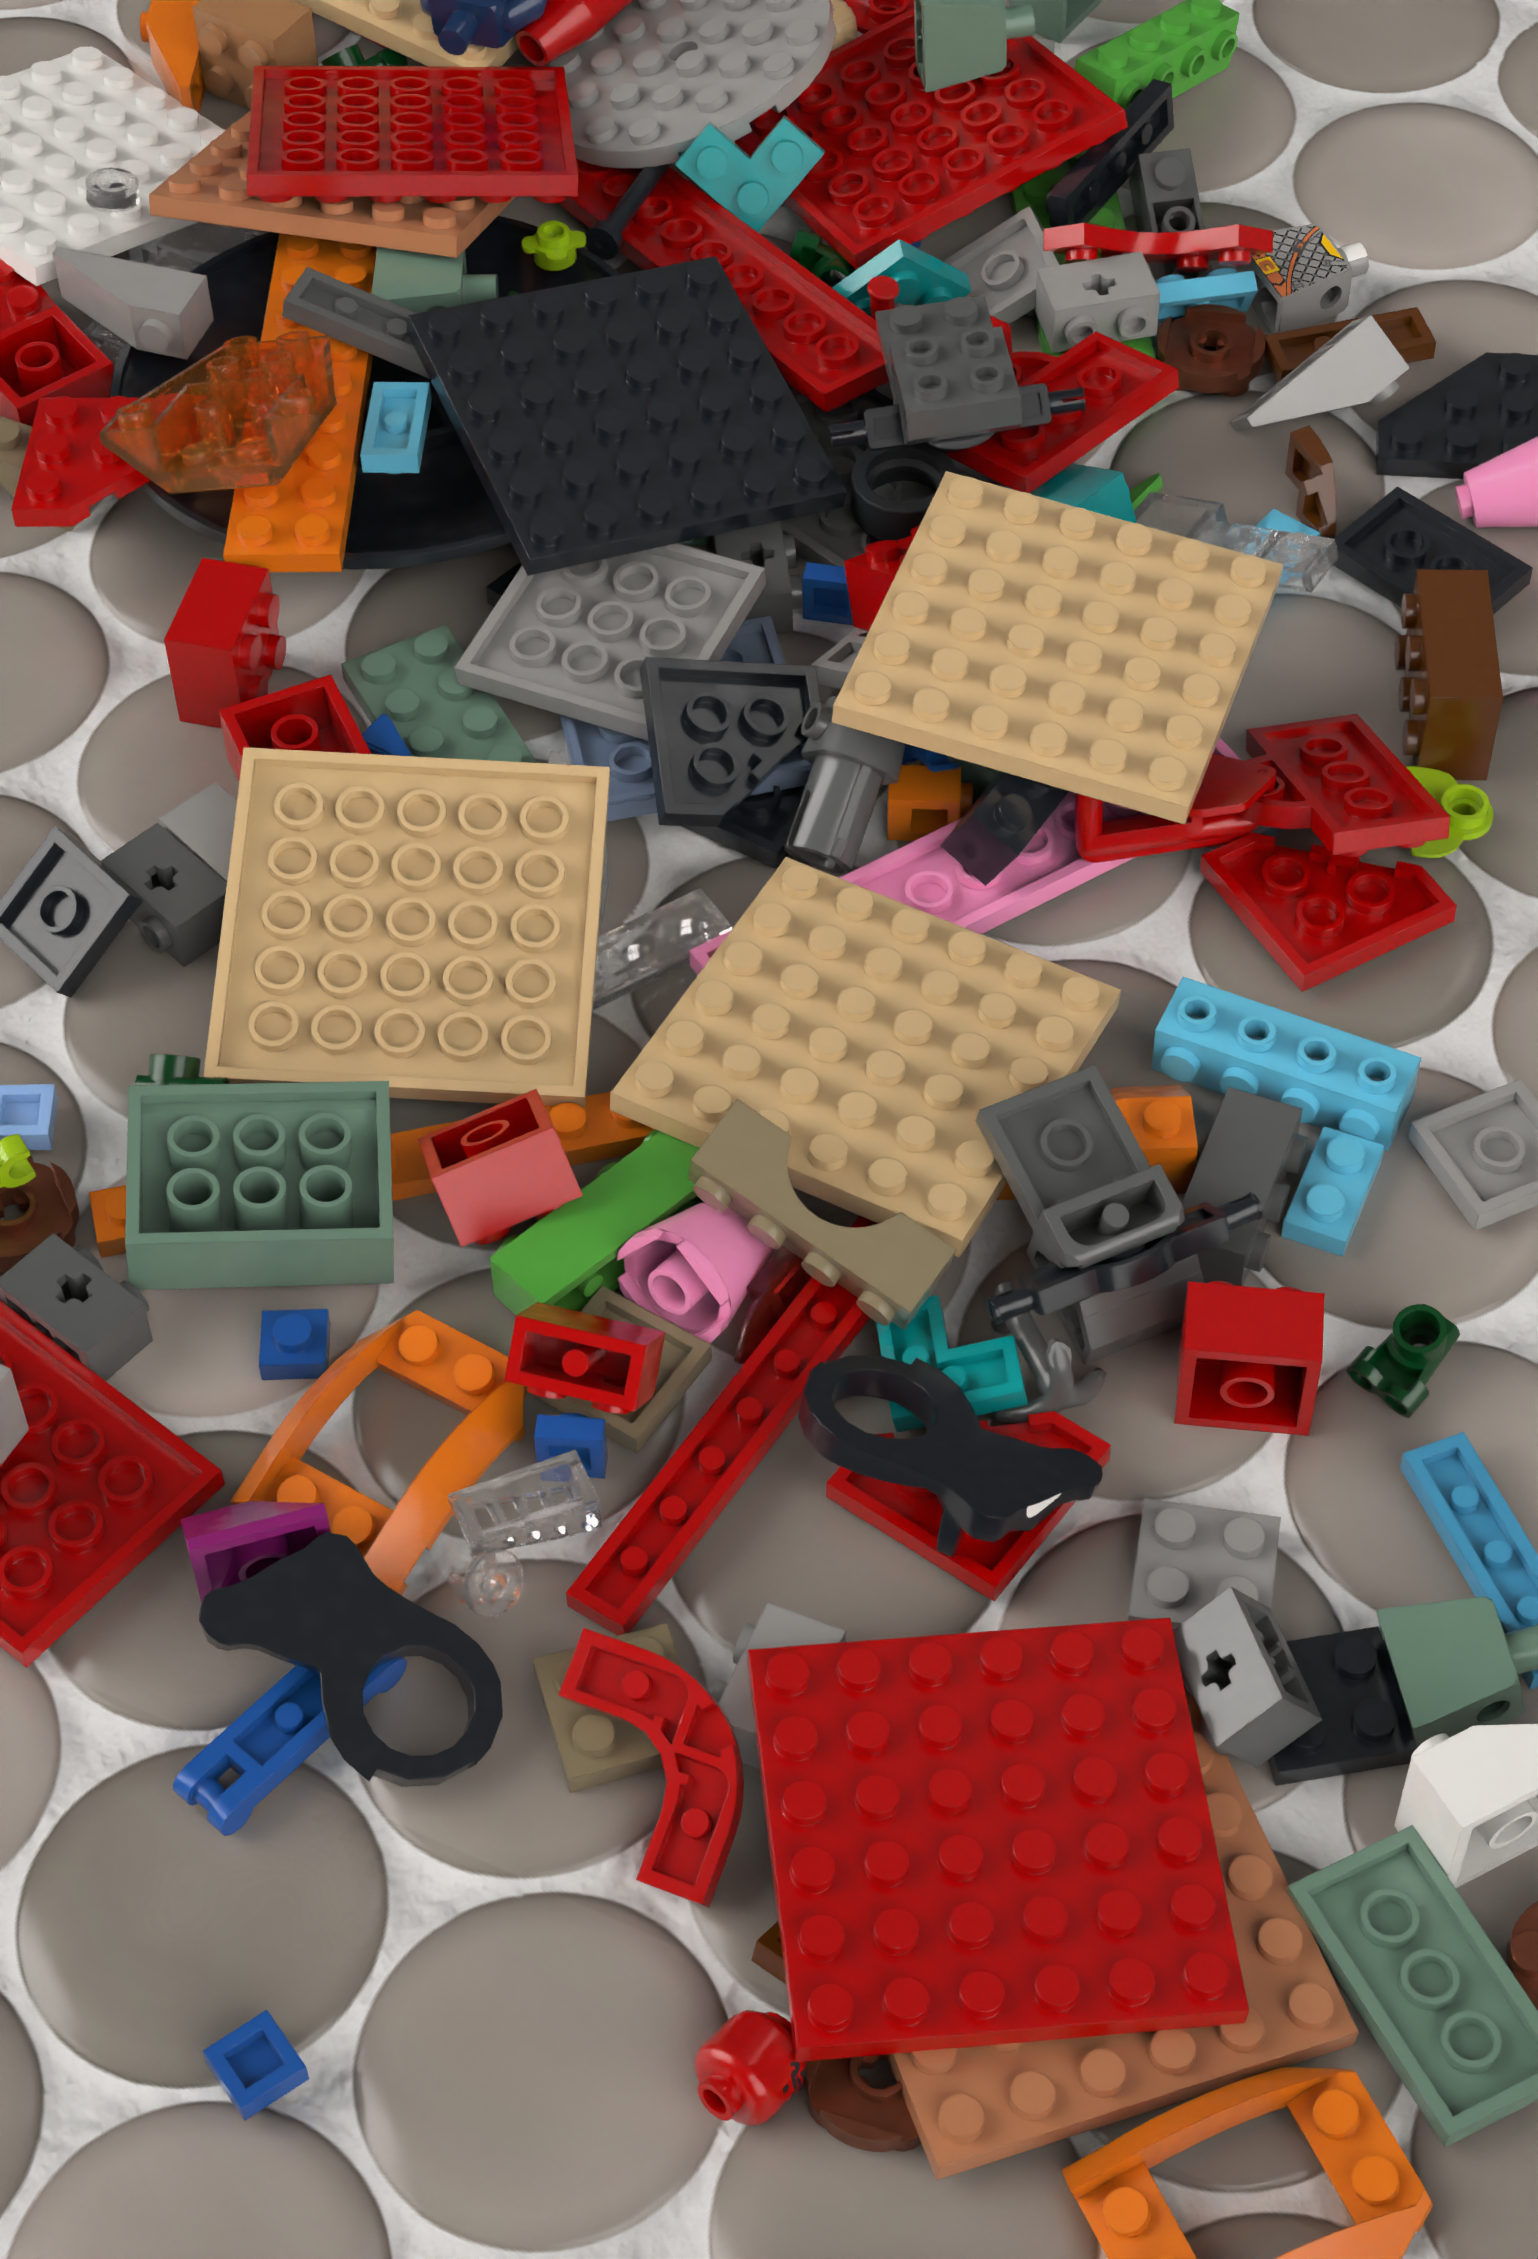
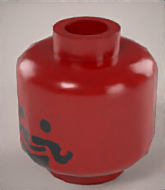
M745 2010L735 2014L701 2045L695 2057L696 2076L700 2083L697 2091L706 2109L720 2120L728 2121L733 2119L737 2123L748 2126H756L768 2121L801 2089L806 2079V2061L795 2062L791 2023L786 2018L773 2012L763 2013Z

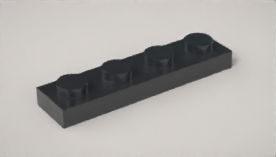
M1153 79L1137 97L1131 100L1125 109L1128 127L1112 135L1105 142L1090 147L1085 154H1082L1077 159L1075 165L1066 175L1051 187L1046 200V211L1050 215L1051 228L1088 223L1130 177L1138 154L1152 153L1174 129L1171 83Z

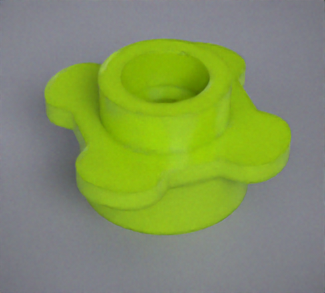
M556 220L543 222L533 236H527L522 240L523 251L528 254L533 253L536 265L549 271L563 270L572 266L577 259L576 248H582L586 245V235L584 232L571 231L565 223Z

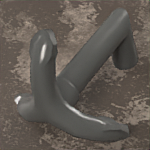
M1002 1282L996 1288L995 1296L1016 1287L1009 1282ZM1030 1312L1001 1322L997 1326L991 1321L992 1328L996 1332L1014 1335L1015 1342L1036 1379L1035 1385L1040 1395L1028 1401V1405L991 1412L990 1418L1007 1424L1027 1422L1029 1414L1052 1411L1059 1413L1064 1409L1085 1405L1098 1395L1107 1373L1097 1367L1094 1371L1084 1374L1079 1382L1074 1383L1070 1347L1056 1338H1052L1047 1345Z

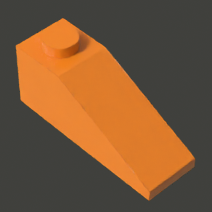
M151 0L149 10L142 11L140 17L142 42H149L152 63L168 94L181 102L182 106L194 109L200 114L205 94V84L193 13V6L200 0Z

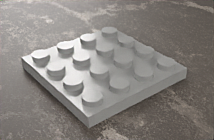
M678 543L529 576L522 565L455 666L457 684L648 741L640 677V667L645 657L720 661L766 585L765 568Z

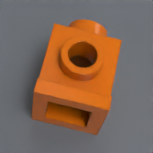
M901 765L898 783L889 784L887 840L915 841L963 818L972 807L973 783L961 782V767L956 770L931 772L925 765Z

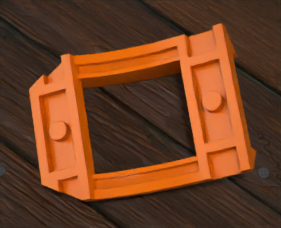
M415 1310L359 1340L314 1382L277 1428L230 1503L232 1505L247 1501L324 1503L331 1533L347 1536L357 1546L373 1574L387 1587L402 1596L407 1588L405 1580L425 1549L430 1551L456 1509L489 1466L514 1440L520 1443L525 1435L524 1398L526 1399V1386L504 1381L508 1356L419 1310ZM376 1368L467 1415L426 1462L394 1510L300 1461L338 1407Z
M1280 2067L1242 2079L1183 2103L1141 2124L1061 2170L1071 2193L1077 2200L1108 2259H1197L1148 2169L1220 2132L1285 2107L1289 2109L1355 2225L1316 2239L1274 2259H1402L1415 2232L1419 2233L1433 2203L1354 2069Z

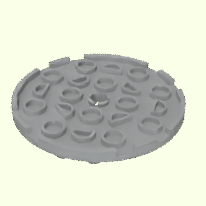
M633 0L591 39L553 60L547 66L564 67L576 158L589 164L610 168L654 167L675 163L682 155L681 151H685L709 121L733 142L752 132L749 122L771 108L777 113L783 111L802 94L821 71L829 57L836 35V26L833 21L834 8L831 0Z

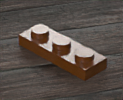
M1418 307L1372 315L1406 363L1434 358L1436 340ZM1360 318L1264 335L1266 341L1264 356L1277 382L1286 377L1349 323Z

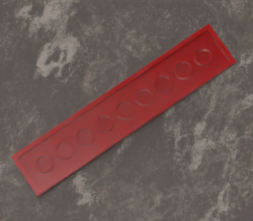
M576 158L578 196H566L565 200L557 203L589 228L596 221H605L643 168L602 167ZM672 168L668 169L622 232L623 245L619 250L620 253L642 270L716 256L785 381L824 412L840 407L848 401L889 382L876 330V320Z

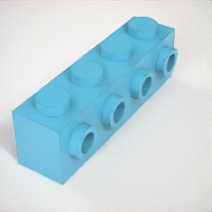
M1182 977L1155 1029L1151 1069L1164 1073L1174 1080L1190 1082L1224 1095L1228 1087L1302 1108L1300 1123H1308L1322 1129L1323 1126L1385 1145L1384 1150L1389 1151L1414 1097L1421 1057Z

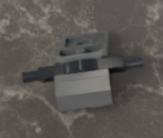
M985 296L957 297L949 301L917 306L902 305L895 309L875 312L876 330L891 387L893 405L867 409L863 414V420L838 424L831 423L829 424L830 436L852 433L832 436L830 439L832 448L867 442L869 451L924 444L938 451L959 452L985 443L995 433L1046 426L1051 422V415L1085 411V399L1063 402L1082 398L1084 391L1081 386L1074 389L1048 392L1047 386L1044 383L1018 387L1002 327L993 328Z
M1096 1065L987 1106L978 1112L976 1123L1033 1230L1026 1255L1034 1271L1018 1277L1019 1287L994 1297L986 1298L985 1307L988 1316L993 1324L995 1323L997 1326L1001 1322L1034 1310L1039 1315H1047L1056 1311L1084 1366L1182 1326L1188 1282L1204 1283L1197 1253L1231 1240L1229 1230L1263 1218L1261 1203L1252 1192L1218 1207L1204 1202L1183 1210V1205L1161 1165L1150 1166Z

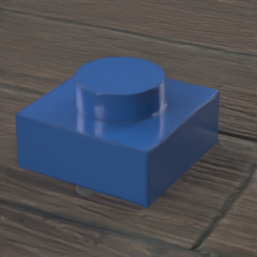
M807 562L802 577L803 619L854 626L845 567Z
M328 1309L262 1311L259 1369L262 1380L318 1379L329 1368L331 1322Z
M564 1413L559 1416L537 1414L534 1441L538 1474L605 1479L608 1461L605 1419L589 1418L579 1413Z
M265 2010L202 2051L206 2064L244 2121L309 2080L305 2064L268 2010Z

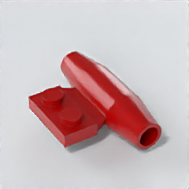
M548 0L542 17L520 29L517 33L516 42L523 56L536 67L545 66L591 39L633 0Z

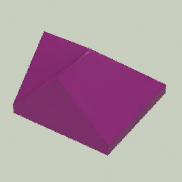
M247 1501L180 1519L201 1604L204 1597L212 1590L231 1586L251 1578L280 1559L304 1549L320 1535L326 1532L331 1533L324 1503Z

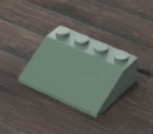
M389 1081L128 1086L125 1248L129 1282L138 1290L394 1283Z

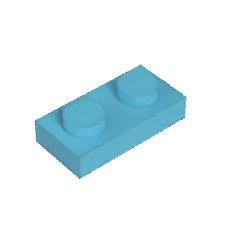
M1221 268L1200 278L1185 279L1184 276L1175 274L1157 279L1155 283L1160 292L1158 323L1164 322L1171 315V321L1185 317V308L1201 304L1223 305L1241 312H1247L1258 291L1254 271L1237 273V270L1234 268Z
M374 382L360 453L363 473L400 474L420 472L432 402L430 383Z
M1323 1126L1283 1221L1281 1237L1343 1257L1382 1162L1385 1145Z

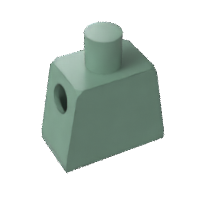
M914 0L915 60L925 92L936 91L1001 72L1007 65L1006 39L1034 36L1035 19L1031 4L1006 7L1004 0Z
M377 247L371 294L413 312L422 313L499 298L497 274H467L465 250L457 258Z
M1487 1597L1389 1607L1376 1611L1383 1641L1417 1748L1435 1735L1445 1733L1450 1738L1471 1726L1501 1725L1519 1717L1525 1711L1518 1674L1538 1669V1624L1504 1633L1494 1602Z

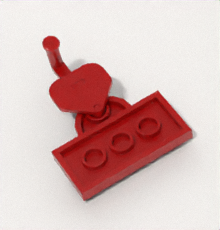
M889 276L873 277L868 282L867 290L870 295L871 317L876 320L875 312L895 309V298L898 296L900 288L898 283ZM990 315L993 328L1002 327L1018 387L1044 383L1047 386L1048 392L1082 386L1084 391L1082 398L1063 402L1085 399L1086 408L1085 411L1051 415V422L1046 426L995 433L988 441L975 448L945 453L950 458L1013 490L1030 494L1179 388L1178 369L1097 331L1059 357L1043 352H1013L1011 326Z
M1358 714L1247 729L1246 751L1252 758L1244 761L1212 754L1185 824L1154 815L1103 822L1102 800L1078 793L1075 796L1076 851L1081 858L1092 863L1227 844L1249 834L1260 825L1281 829L1311 828L1332 855L1346 857L1361 856L1368 850L1392 846L1416 848L1422 846L1426 841L1449 837L1450 815Z

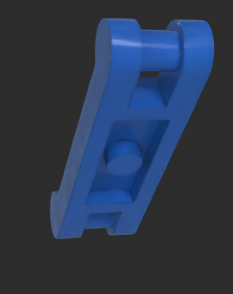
M397 1657L379 1665L370 1674L363 1688V1706L376 1694L387 1692L398 1683L407 1667V1661L403 1657ZM296 1665L187 1763L176 1776L173 1783V1791L189 1805L199 1803L208 1811L207 1821L224 1836H229L239 1830L250 1817L253 1808L330 1738L322 1704L320 1672ZM231 1768L241 1777L226 1789L218 1782V1779Z

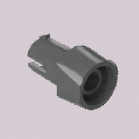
M832 696L828 698L825 705L815 702L807 711L802 722L801 732L804 736L808 737V740L801 754L813 766L784 849L794 858L814 867L843 873L844 870L848 872L853 870L881 786L898 783L906 744L832 723L833 704L837 696Z

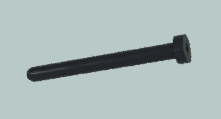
M673 163L645 167L641 170L605 221L600 220L592 223L586 231L585 246L588 251L597 255L602 260H610L616 256L623 245L622 232Z

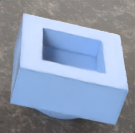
M55 1084L0 1085V1140L10 1135L19 1134L28 1150H52L59 1101Z

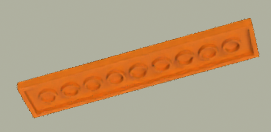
M279 233L223 553L225 562L267 568L269 572H342L373 355L282 317L284 299L307 267L372 293L377 247Z

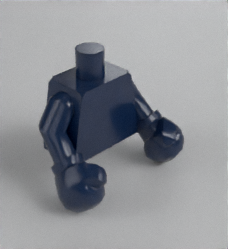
M420 0L423 12L432 19L434 34L438 36L440 46L449 54L462 55L470 44L495 49L504 47L518 30L542 17L548 0Z

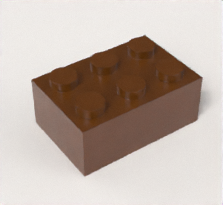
M1417 569L1413 593H1404L1402 598L1401 623L1402 628L1407 629L1406 635L1396 636L1394 651L1395 669L1405 670V677H1401L1399 683V711L1409 712L1410 719L1404 722L1403 753L1404 755H1413L1414 766L1449 773L1455 780H1487L1503 702L1488 570Z

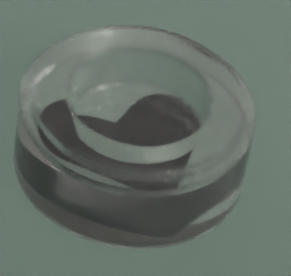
M98 169L89 174L85 180L86 201L97 210L123 212L134 208L139 203V180L134 174L125 169Z

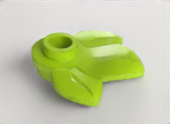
M1416 766L1406 767L1450 815L1449 837L1426 841L1422 846L1410 848L1412 856L1440 858L1455 852L1463 840L1479 838L1489 831L1492 826L1494 812L1489 798L1483 790L1469 784H1458L1453 776L1440 770Z

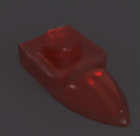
M781 1245L746 1287L753 1303L748 1309L739 1333L734 1358L737 1364H744L811 1278L801 1265L803 1259L783 1245Z

